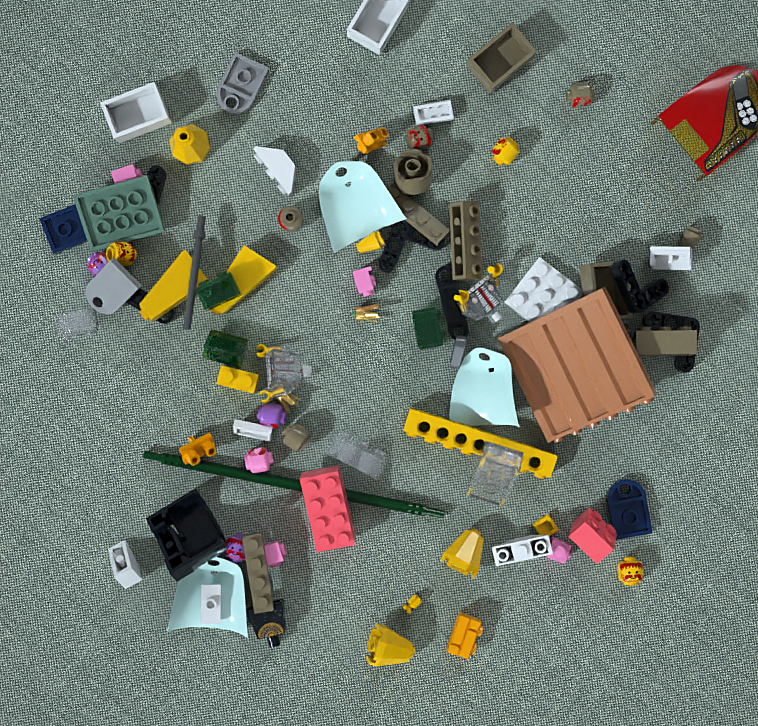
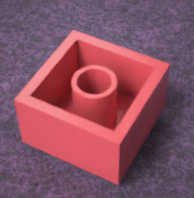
M590 507L573 521L569 533V538L596 564L614 550L617 537L614 527L610 524L607 525L602 520V516Z

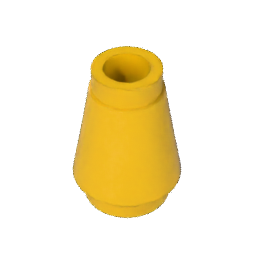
M373 231L359 241L356 247L359 253L362 254L381 249L386 243L380 231Z

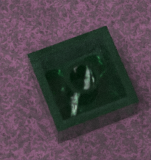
M435 307L413 311L411 316L419 351L443 346L446 337L444 329L440 330L439 323L442 322L440 310L436 311Z

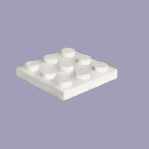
M539 257L504 303L530 323L580 299L583 292L581 288Z

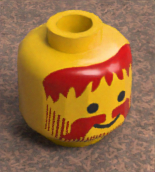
M510 137L500 138L491 149V153L494 155L492 159L500 166L502 164L510 165L519 155V145Z
M113 242L106 250L107 260L110 261L112 258H115L123 267L132 265L137 257L136 249L133 248L130 242Z
M626 556L624 560L618 562V579L623 582V585H638L643 580V564L641 561L636 560L634 556Z

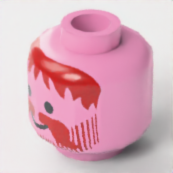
M265 447L249 449L247 455H244L246 469L252 473L268 471L270 464L274 463L272 452H268Z

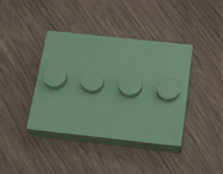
M149 175L73 195L90 251L109 247L113 242H128L165 232Z

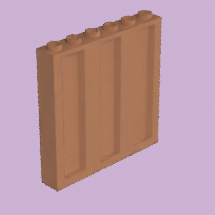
M606 287L497 338L511 363V368L548 443L553 440L555 443L565 439V435L570 433L572 436L582 432V428L589 426V428L595 427L600 424L602 419L611 420L618 416V412L623 410L625 413L630 412L639 403L646 405L654 401L653 397L657 395V391Z

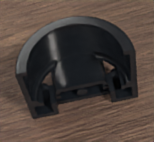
M197 489L190 491L146 518L151 532L155 535L164 555V562L168 571L176 582L193 573L198 567L229 548L222 529ZM172 524L174 525L177 532L171 527Z

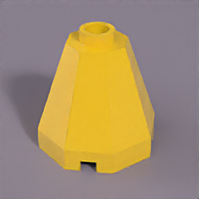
M193 123L177 127L169 140L173 157L186 165L203 162L211 149L207 132Z
M473 528L471 530L466 529L443 553L440 561L444 562L446 560L448 567L466 576L468 573H471V578H475L480 567L484 540L481 537L482 533Z
M375 624L377 629L373 628L371 630L367 644V651L370 652V656L366 655V661L369 665L384 666L407 663L413 658L415 647H413L411 641L384 624Z

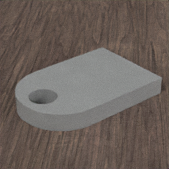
M234 52L216 92L218 103L222 109L234 115L247 112L256 100L270 70L269 67ZM229 99L237 100V105L234 108L227 107Z
M112 258L88 283L85 293L87 301L93 309L102 314H112L142 285L115 258ZM96 297H99L103 304L98 303Z

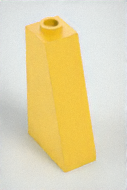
M244 245L206 302L210 305L209 310L217 315L219 313L225 315L276 272L278 267Z
M186 249L180 253L139 304L141 309L139 313L145 321L149 319L153 323L187 299L192 258ZM200 268L196 292L208 284V279Z

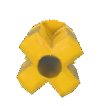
M414 594L408 600V605L404 604L402 607L408 614H411V608L416 609L422 603V600Z

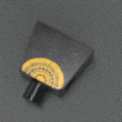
M283 598L273 601L274 611L254 614L253 606L248 607L246 610L257 638H267L270 648L280 645L278 635L286 631Z

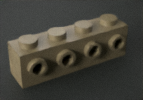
M459 201L450 203L452 279L460 281L482 279L479 202Z

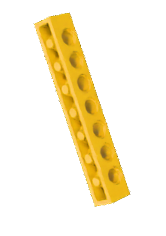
M412 407L409 409L403 431H406L407 436L417 438L418 435L424 437V441L435 444L437 441L443 443V447L451 450L456 447L461 449L463 454L471 456L474 453L485 461L493 459L498 461V465L504 467L512 465L516 467L515 470L522 473H527V471L534 472V476L545 479V476L551 478L558 457L556 453ZM421 422H428L430 428L427 431L420 430L419 424ZM439 428H446L448 434L445 437H440L437 434ZM460 433L466 435V440L462 443L455 440L456 436ZM478 439L484 441V446L480 449L474 447V442ZM494 446H502V452L494 454L492 452ZM514 451L521 453V457L518 460L511 459V454ZM532 457L539 458V463L536 466L529 465Z

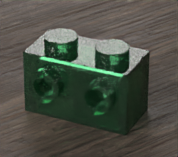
M227 271L219 273L216 275V279L209 281V279L204 280L198 284L199 287L195 288L204 310L209 311L242 295L231 272L227 273Z
M211 329L204 344L203 358L240 368L246 354L248 339Z

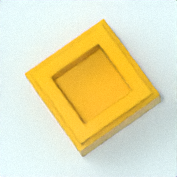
M548 513L532 524L539 535L548 534L550 537L559 530Z

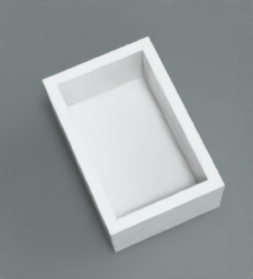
M364 0L347 28V37L381 55L409 7V0Z
M155 82L100 102L113 138L118 143L172 123L159 87Z

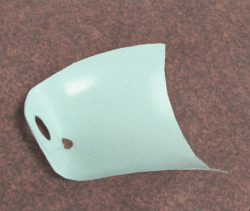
M337 162L329 168L320 181V207L334 253L369 235L373 231L376 232L391 224L407 219L377 173L364 162ZM344 167L347 169V173L341 177L335 174L336 170ZM351 182V186L346 187L345 183Z
M475 348L465 356L454 380L449 420L468 426L514 425L520 427L513 398L511 363L505 355L485 348ZM485 353L489 355L490 360L480 359L479 354ZM488 368H494V371L490 372Z
M215 557L211 560L218 561L219 565L213 566L206 562L194 570L193 573L179 580L167 632L187 627H207L231 630L248 638L244 578L241 568L237 564ZM211 571H217V574L212 575ZM202 584H221L220 624H201Z

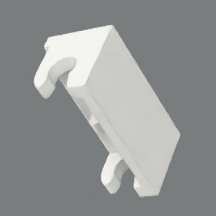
M650 246V266H652V270H691L692 248Z

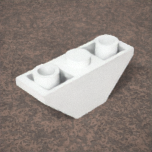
M257 146L253 148L256 153L254 155L255 159L260 165L264 163L268 168L265 172L271 180L274 178L279 183L277 187L283 195L287 193L289 197L293 196L296 167L285 151Z
M548 534L519 537L491 547L496 566L553 554Z

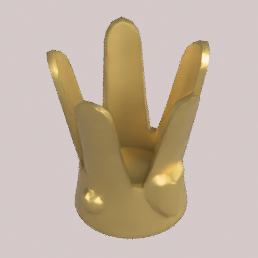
M379 305L356 306V313H351V315H356V320L360 322L366 320L379 323L378 321L369 320L379 319L380 316L377 313L366 312L377 309Z
M285 388L286 393L276 395L274 398L280 402L286 413H290L286 402L293 406L298 405L294 398L301 399L289 393Z

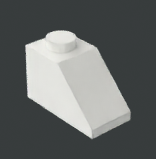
M125 540L108 548L114 578L125 589L142 581L140 567Z

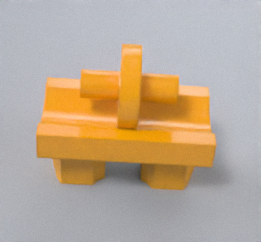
M385 127L357 134L354 139L358 141V150L363 154H368L371 151L385 147L387 145L385 140L389 137V134Z
M210 432L197 439L192 435L189 436V443L179 448L184 464L189 463L192 466L201 461V456L206 454L208 457H211L217 453Z

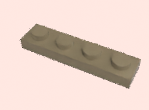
M393 183L387 187L396 204L407 218L405 220L438 246L449 234L450 229L408 195L402 194Z
M262 532L243 535L242 541L254 614L274 611Z

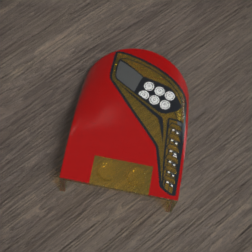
M732 65L714 71L651 122L654 125L660 120L701 170L702 174L696 178L697 181L708 176L758 134V72L753 69Z

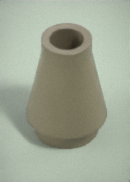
M688 226L687 230H684L680 247H691L693 250L701 240L703 231Z

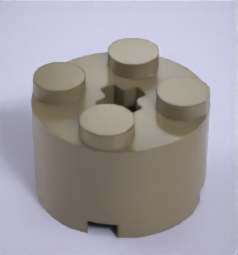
M418 149L403 151L393 164L396 186L404 195L427 192L433 181L431 158Z

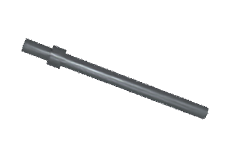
M202 215L198 216L197 228L194 230L193 236L195 243L183 329L191 330L202 242L205 240L206 234L204 231L206 217Z

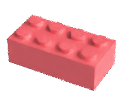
M340 465L302 472L300 483L316 551L322 552L355 545L356 534Z

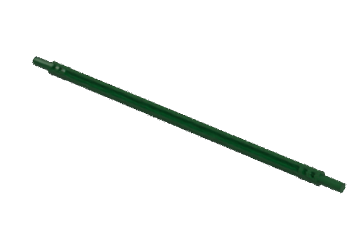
M144 451L143 458L160 461L161 464L302 492L301 483L298 479L263 472L252 473L247 469L203 460L195 466L189 463L185 465L182 456L159 454ZM345 489L349 502L419 516L429 515L444 518L445 511L428 508L423 504Z

